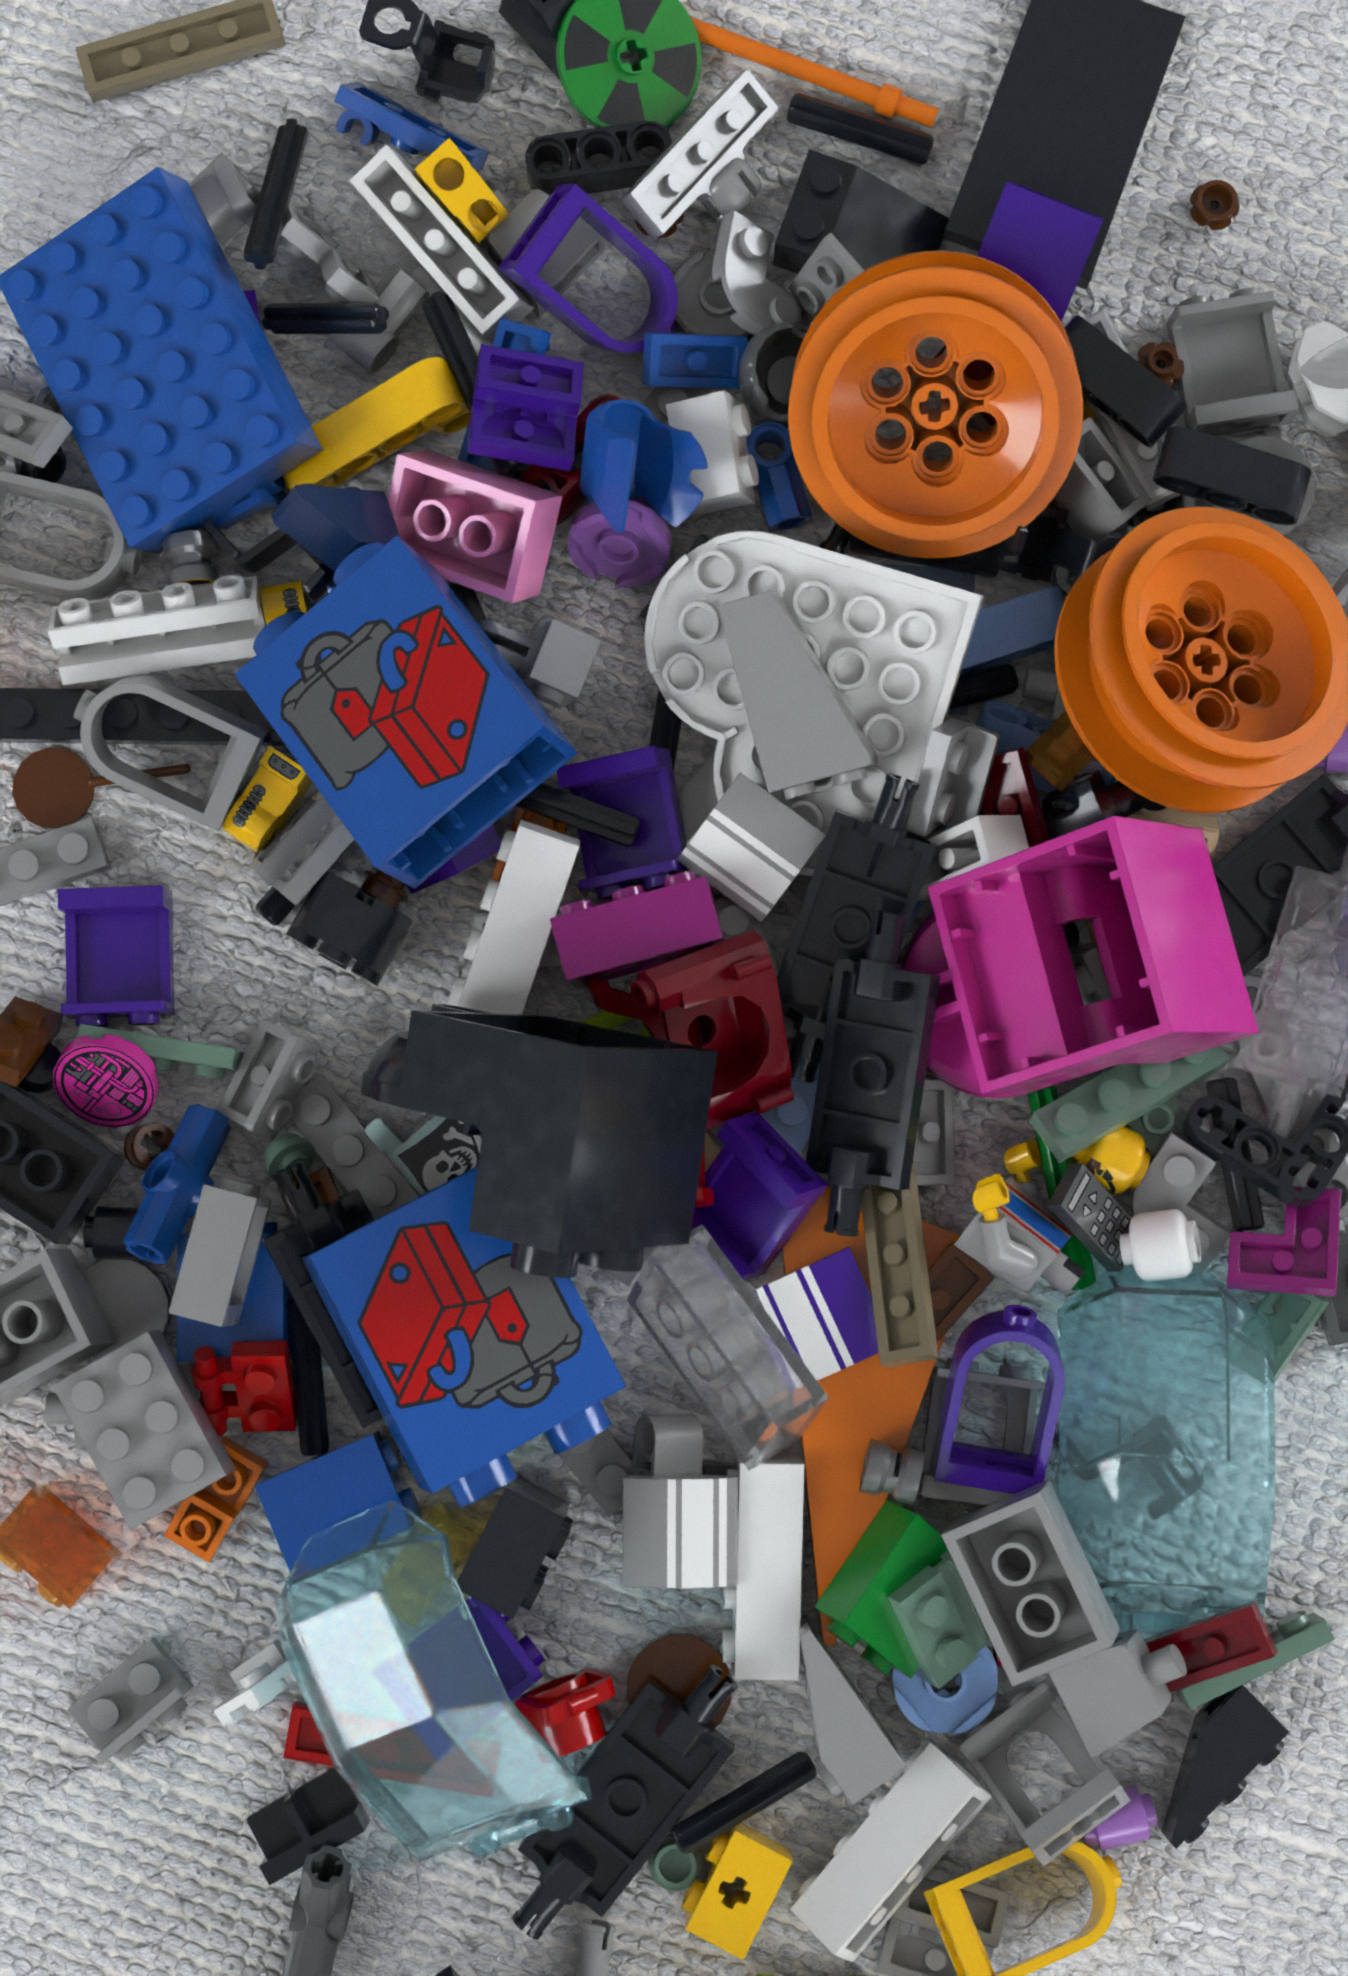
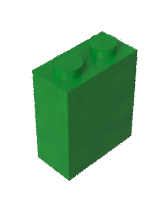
M886 1500L814 1606L831 1621L826 1629L832 1635L852 1648L856 1643H859L865 1648L860 1657L885 1675H888L891 1668L912 1679L919 1668V1664L888 1596L926 1566L934 1567L942 1561L941 1555L949 1551L941 1534L918 1514Z

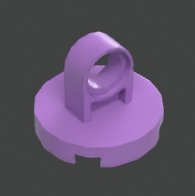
M643 496L628 500L625 530L622 533H616L592 502L582 507L572 520L568 552L573 563L584 574L594 580H597L599 573L608 578H615V586L617 587L642 586L659 578L663 573L664 565L670 557L672 535L667 523L657 515Z

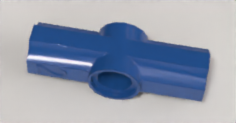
M200 1104L188 1106L168 1149L155 1157L145 1171L142 1187L147 1193L123 1240L127 1246L126 1250L137 1258L153 1262L157 1265L168 1263L188 1218L196 1214L203 1185L214 1186V1181L209 1174L231 1130V1126L228 1124L229 1118L221 1112L206 1108Z

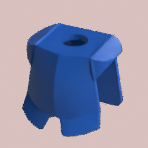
M630 399L609 401L592 410L586 418L579 487L590 503L593 502L613 530L616 533L624 532L628 500L642 496L659 517L674 527H677L691 516L702 501L704 493L691 483L690 473L693 469L708 468L703 449L693 434L658 421L643 404Z

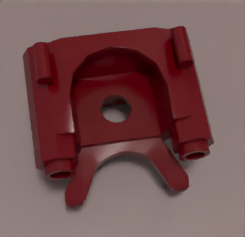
M755 930L637 973V980L633 981L630 986L631 993L611 988L607 979L603 976L593 977L589 980L588 990L597 1007L605 1009L606 1012L639 1019L649 1031L650 1037L718 1051L706 1130L721 1125L726 1120L743 1116L752 1111L761 1114L794 1100L790 1081L791 1062L777 976L773 969L765 940ZM699 1016L703 1043L693 1045L688 1038V1029L691 1022Z

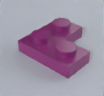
M1293 1186L1298 1191H1301L1304 1188ZM1326 1188L1313 1204L1304 1208H1296L1286 1204L1284 1235L1230 1231L1227 1289L1336 1297L1341 1189Z

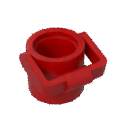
M586 1667L579 1672L561 1676L527 1691L520 1696L519 1700L515 1701L514 1706L518 1716L529 1722L542 1759L549 1760L578 1751L606 1736L607 1730L597 1705L611 1699L616 1693L610 1674Z

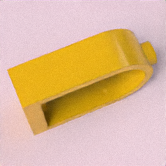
M1078 1841L1063 1851L1060 1855L1074 1861L1083 1870L1091 1886L1093 1905L1086 1925L1077 1935L1069 1940L996 1972L993 1970L960 1889L1035 1857L1028 1846L923 1891L957 1976H1025L1097 1942L1112 1922L1116 1908V1889L1122 1886L1120 1873L1109 1855L1101 1858L1093 1849Z

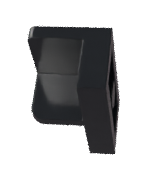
M339 1767L327 1770L255 1811L247 1818V1823L265 1855L259 1867L269 1886L303 1867L307 1854L319 1851L323 1845L340 1846L364 1832L370 1822V1818L343 1768Z

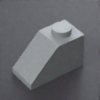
M1089 417L1083 421L1075 460L1066 480L1056 494L1055 500L1059 507L1069 510L1066 522L1074 533L1098 541L1125 523L1152 499L1092 418Z

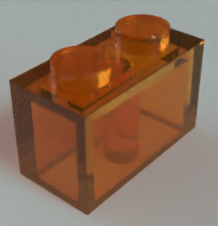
M44 1485L31 1489L0 1525V1560L16 1572L20 1573L24 1569L39 1582L36 1586L39 1594L56 1607H61L64 1604L71 1609L80 1604L123 1554Z

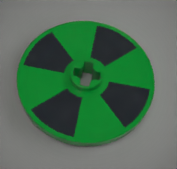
M575 0L561 22L556 43L557 70L565 94L580 115L597 128L641 121H655L666 128L687 109L699 84L702 64L700 41L691 17L678 0ZM627 48L631 52L637 51L639 61L633 63L632 67L630 63H622L620 60V53L625 52Z

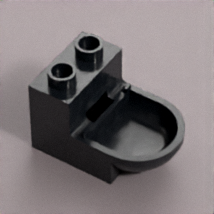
M432 1004L431 1011L411 1010L409 1031L394 1034L377 1049L370 1059L368 1068L363 1072L361 1093L363 1095L394 1106L464 1122L463 1135L481 1134L482 1141L469 1231L513 1242L510 1259L511 1268L528 1274L556 1278L575 1277L577 1275L578 1262L600 1269L635 1272L642 1270L645 1247L689 1244L718 1051L548 1015L499 1014L455 1005Z

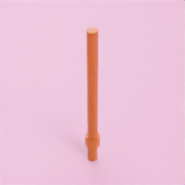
M690 16L701 43L874 107V113L893 119L895 115L930 128H933L939 108L903 95L904 89L885 82L882 87Z

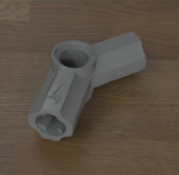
M323 1845L319 1851L306 1855L302 1868L301 1882L297 1890L290 1919L289 1930L293 1931L282 1976L332 1975L339 1941L342 1942L344 1939L354 1892H349L352 1864L346 1861L340 1848Z

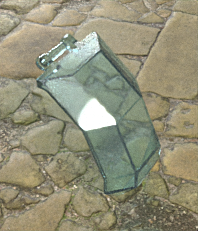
M1122 1269V1271L1107 1272L1105 1270L1096 1278V1282L1093 1285L1082 1289L1059 1308L1057 1313L1059 1351L1065 1375V1387L1059 1411L1057 1497L1119 1625V1632L1138 1630L1140 1633L1158 1634L1252 1601H1256L1264 1618L1276 1490L1275 1375L1270 1319L1234 1290L1227 1289V1285L1213 1273H1203L1202 1276H1199L1196 1273L1190 1272L1188 1276L1183 1278L1146 1282L1139 1278L1135 1270Z
M389 1500L307 1537L275 1605L281 1647L335 1770L416 1861L422 1862L462 1846L468 1847L477 1857L484 1858L498 1853L501 1845L542 1830L549 1829L555 1832L570 1827L573 1822L572 1806L592 1799L588 1777L574 1775L509 1699L455 1579L447 1534L397 1501Z

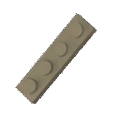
M235 0L75 47L88 93L92 101L97 102L286 46L272 0Z
M913 1157L909 1189L896 1190L870 1185L869 1189H864L861 1204L880 1364L886 1368L939 1358Z

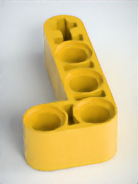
M430 357L421 360L311 426L323 450L282 475L289 491L295 485L302 484L336 488L431 430L441 434H451L468 427L471 416L447 361L441 357Z

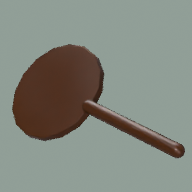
M45 748L32 753L20 764L13 778L12 794L17 809L28 821L42 828L57 829L77 822L87 813L94 799L95 787L116 783L103 776L93 777L90 767L79 755L64 748ZM180 764L141 771L153 777L161 778L187 774L190 772L191 767L188 764Z

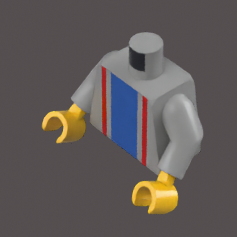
M1030 1139L1008 1148L1004 1154V1164L1007 1170L1012 1175H1015V1180L1009 1177L1004 1181L1000 1174H994L976 1183L972 1200L978 1214L954 1245L1022 1292H1028L1041 1276L1066 1296L1086 1270L1060 1251L1072 1236V1232L1040 1203L1037 1180L1031 1179L1029 1170L1040 1167L1043 1162L1037 1141Z

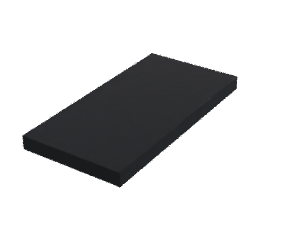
M1031 0L945 228L943 239L979 251L1004 186L1008 180L1104 218L1077 283L1078 287L1087 290L1186 16L1141 0Z

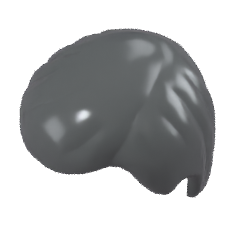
M777 323L768 329L759 331L747 344L739 363V386L742 390L743 400L749 405L755 415L761 417L765 422L773 421L782 424L788 429V406L793 370L799 348L806 333L793 328V325L790 323Z

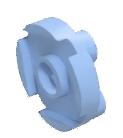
M985 1646L977 1652L979 1658L953 1678L957 1687L950 1693L945 1688L934 1691L930 1686L931 1684L926 1682L920 1667L912 1679L891 1668L890 1675L893 1695L905 1717L921 1730L940 1734H960L979 1725L991 1712L997 1696L998 1671L996 1661L988 1647Z

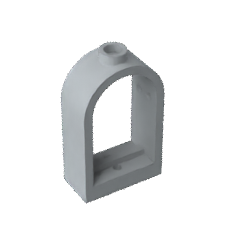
M0 470V517L6 495L11 493L99 514L110 521L114 537L112 551L108 560L102 568L89 577L79 580H64L0 565V584L67 600L84 598L92 601L104 598L122 585L129 574H137L143 551L129 548L104 498L87 490Z
M144 675L123 678L99 694L86 690L80 698L73 718L81 721L80 737L84 753L90 764L99 774L128 790L216 831L223 827L224 821L240 794L268 730L168 682ZM125 693H137L148 696L231 736L203 800L122 762L110 751L102 733V717L107 704L114 696Z

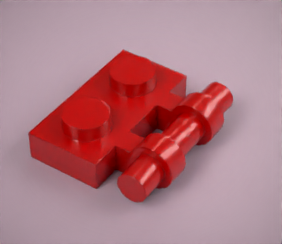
M287 1341L233 1342L231 1357H216L215 1350L209 1346H203L195 1350L193 1354L195 1363L191 1368L193 1385L200 1391L201 1397L199 1401L218 1436L227 1432V1419L241 1417L243 1432L296 1431L297 1410ZM223 1384H235L236 1391H222L221 1386Z

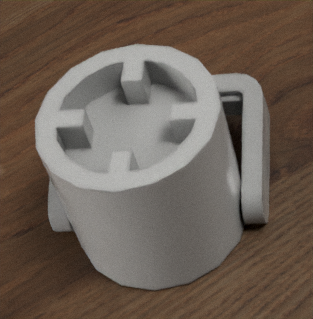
M220 153L189 183V186L216 239L224 245L245 224L251 227L260 192L256 190L223 153Z

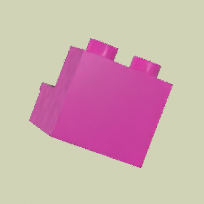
M1112 816L931 885L927 888L933 912L924 920L913 935L901 963L903 964L902 969L941 975L927 1067L948 1085L959 1091L979 1097L1004 1098L1020 1096L1119 1064L1167 1063L1259 1033L1203 831L1199 828ZM1089 919L1092 922L1099 961L1112 999L1084 1006L1062 925Z

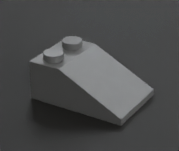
M804 1615L801 1617L799 1635L814 1737L819 1752V1757L814 1761L819 1768L817 1769L818 1774L836 1798L844 1792L851 1804L854 1805L905 1768L906 1764L896 1743Z

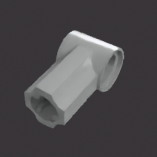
M395 264L391 266L374 288L379 298L376 302L380 306H385L389 311V317L386 320L387 329L380 334H331L330 338L333 344L370 374L379 371L389 361L398 346V335L422 306L423 300L430 295L427 290Z

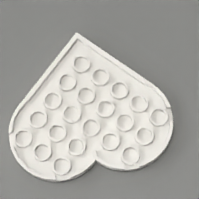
M740 531L714 537L688 554L685 553L662 578L648 609L644 640L648 668L666 700L665 703L682 721L693 729L718 740L713 765L714 785L718 802L740 772L768 792L718 605L770 590L778 592L875 751L878 764L865 767L867 778L836 786L834 776L814 781L816 792L785 800L783 790L771 792L770 794L826 835L836 809L865 819L867 817L873 818L887 773L902 776L895 794L896 799H899L906 779L918 783L931 730L946 720L984 596L767 532ZM909 810L907 819H906L905 824H904V827H903L904 829H906V825H907V821H908V818H909L910 810ZM826 836L800 870L799 875H813Z

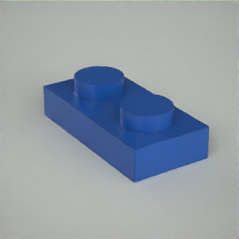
M645 332L642 385L650 387L740 389L739 363L747 346L748 337L722 334Z

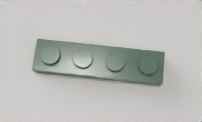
M1217 1046L1167 1063L1119 1064L1033 1112L1029 1122L1057 1161L1061 1163L1223 1069L1230 1058L1221 1046Z

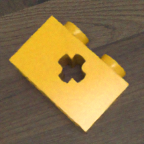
M740 1823L728 1830L727 1833L725 1832L713 1839L705 1857L712 1864L703 1882L696 1878L693 1880L683 1899L681 1909L687 1912L685 1916V1930L744 1960L793 1859L791 1849ZM736 1876L742 1878L743 1890L745 1892L735 1890L732 1896L725 1895V1887L722 1882L732 1883Z

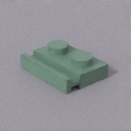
M947 1551L941 1555V1562L934 1567L926 1566L888 1596L926 1682L938 1689L979 1658L977 1654L979 1650L986 1645L989 1647L993 1646L954 1561Z

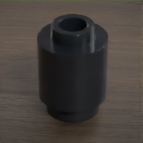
M97 1206L95 1215L86 1216L83 1232L84 1247L92 1248L95 1259L146 1261L126 1250L127 1246L123 1242L139 1208Z

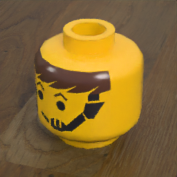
M1123 1126L1073 1155L1072 1158H1074L1073 1164L1083 1163L1111 1195H1118L1128 1188L1133 1190L1138 1187L1147 1172L1151 1155L1149 1151L1145 1150L1143 1136Z

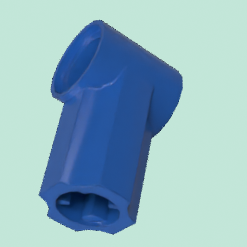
M773 421L763 422L755 426L748 436L747 450L748 454L754 457L757 465L759 482L756 488L769 532H782L799 527L801 524L810 521L812 514L791 448L789 430L782 424ZM770 442L779 446L783 454L775 460H765L756 453V448L763 443Z

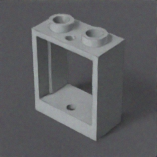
M221 1177L219 1187L203 1185L168 1313L219 1327L238 1325L272 1200L258 1197L261 1189L260 1186Z

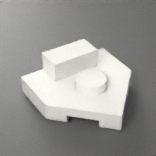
M278 1639L229 1672L239 1691L219 1704L213 1710L223 1727L234 1724L243 1718V1714L248 1710L254 1712L286 1689L291 1681L296 1682L312 1671L320 1662V1655L310 1642L289 1657Z

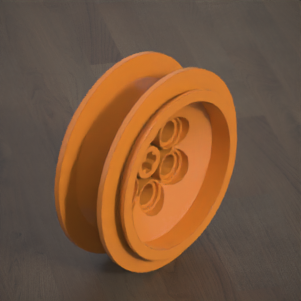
M923 251L891 258L866 269L838 289L815 316L803 338L793 370L788 406V429L795 462L804 483L821 508L839 526L869 545L887 552L917 558H949L978 552L1013 536L1019 525L1025 527L1031 523L1056 496L1066 480L1075 460L1083 425L1082 387L1073 348L1065 328L1046 299L1027 281L1002 265L982 257L952 251ZM928 337H937L946 345L944 352L932 359L920 355L916 347L920 341ZM974 360H985L993 366V370L986 379L975 381L965 375V367ZM890 367L896 369L902 376V379L894 387L883 388L877 385L872 377L879 369ZM929 392H941L940 408H928ZM978 412L989 413L996 420L992 428L984 432L973 431L967 425V421ZM894 419L904 426L905 431L900 437L886 439L877 432V426L885 420ZM938 441L949 445L952 451L944 460L934 461L927 458L923 453L925 447L930 443Z
M1187 507L1160 513L1132 529L1112 550L1092 563L1074 583L1063 603L1055 632L1054 659L1058 687L1068 716L1079 737L1099 763L1118 781L1150 801L1168 808L1201 814L1223 813L1249 806L1271 794L1283 783L1306 773L1321 762L1333 749L1348 723V621L1332 587L1308 556L1278 531L1256 519L1241 513L1213 507Z

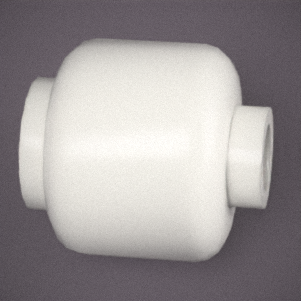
M1179 1209L1136 1214L1130 1221L1129 1233L1120 1234V1251L1123 1264L1125 1266L1133 1265L1135 1272L1143 1281L1150 1282L1183 1278L1190 1274L1193 1263L1201 1262V1245L1196 1221H1187V1218Z

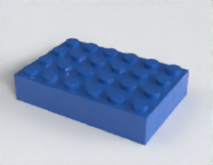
M156 167L0 274V288L65 419L73 427L72 433L129 548L160 554L163 552L162 541L165 537L173 533L201 528L207 520L212 521L232 506L248 498L256 489L264 488L323 450L187 180L160 167Z

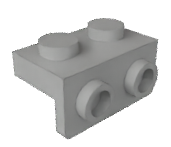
M262 1018L216 1110L230 1120L244 1126L247 1130L274 1140L278 1132L288 1124L293 1112L292 1104L302 1085L313 1075L317 1063L316 1057L321 1047Z

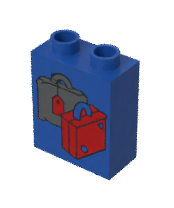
M397 535L386 545L379 542L369 543L350 553L339 564L334 573L333 581L337 587L306 613L301 611L288 612L268 623L254 641L253 649L257 655L234 675L374 867L415 889L578 752L437 569Z
M478 1166L344 1235L320 1250L301 1258L419 1488L434 1494L449 1486L459 1507L476 1502L514 1480L517 1474L506 1453L540 1434H545L554 1454H558L589 1440L608 1428L612 1422L601 1401L627 1387L571 1278L538 1276L517 1271L510 1267L513 1242L469 1231Z

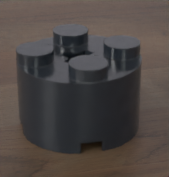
M326 871L312 887L286 935L312 950L319 943L320 947L317 950L320 952L319 956L344 970L347 969L350 962H353L354 966L351 972L378 986L406 938L412 920L377 897L374 899L360 891L359 887Z

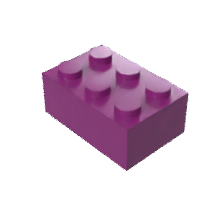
M694 871L682 872L664 878L665 887L647 892L644 891L642 885H637L613 892L612 902L596 906L592 905L591 899L560 907L562 915L550 918L566 981L577 989L586 987L589 980L593 977L603 976L608 981L641 972L724 941L725 936L714 895L706 876L697 878Z

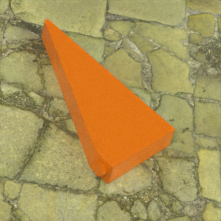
M827 1186L781 1250L784 1276L849 1247L872 1295L862 1205L858 1236L837 1235L836 1231L834 1233L825 1232L824 1225L827 1220L831 1187ZM922 1221L927 1268L929 1269L952 1242H956L961 1235ZM945 1335L937 1343L938 1354ZM879 1353L796 1390L817 1602L871 1524L889 1494L880 1492L874 1496L859 1492L860 1477L869 1442L871 1439L886 1442L892 1450L904 1451L936 1359L886 1368L880 1364ZM818 1611L822 1642L825 1645L834 1647L837 1638L826 1629L831 1621Z

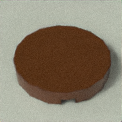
M669 1633L651 1640L636 1655L628 1672L627 1699L630 1704L650 1677L678 1700H685L706 1674L710 1665H715L723 1670L720 1675L721 1680L713 1690L717 1688L727 1674L730 1677L731 1675L727 1663H722L721 1653L712 1644L694 1634ZM731 1695L709 1721L712 1727H717L723 1721L731 1703Z

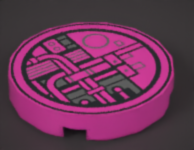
M104 1034L102 1039H89L90 1035L81 1036L66 1045L53 1070V1085L62 1104L74 1115L94 1125L111 1128L134 1125L148 1116L159 1094L160 1080L159 1082L157 1081L155 1075L157 1068L152 1059L140 1047L119 1036Z

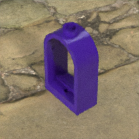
M558 184L498 267L501 272L572 332L595 348L622 353H636L644 351L645 332L675 333L676 326L673 322L678 307V292L674 277L667 265L576 184ZM579 217L635 264L647 280L650 290V307L647 317L640 328L626 338L615 340L605 334L537 276Z
M1007 1305L1005 1310L991 1312L977 1318L959 1336L953 1352L932 1454L934 1481L1009 1494H1016L1044 1482L1064 1393L1065 1375L1058 1343L1048 1327L1037 1319V1313L1034 1310L1021 1305ZM1015 1341L1028 1344L1040 1351L1049 1362L1030 1454L953 1441L968 1369L981 1351L996 1343Z

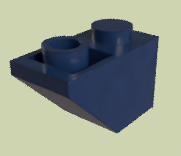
M314 484L295 485L271 514L273 522L277 527L333 571H336L339 564L356 549L375 542L386 545L395 536L398 535L400 537L384 491L361 490L358 487H318Z

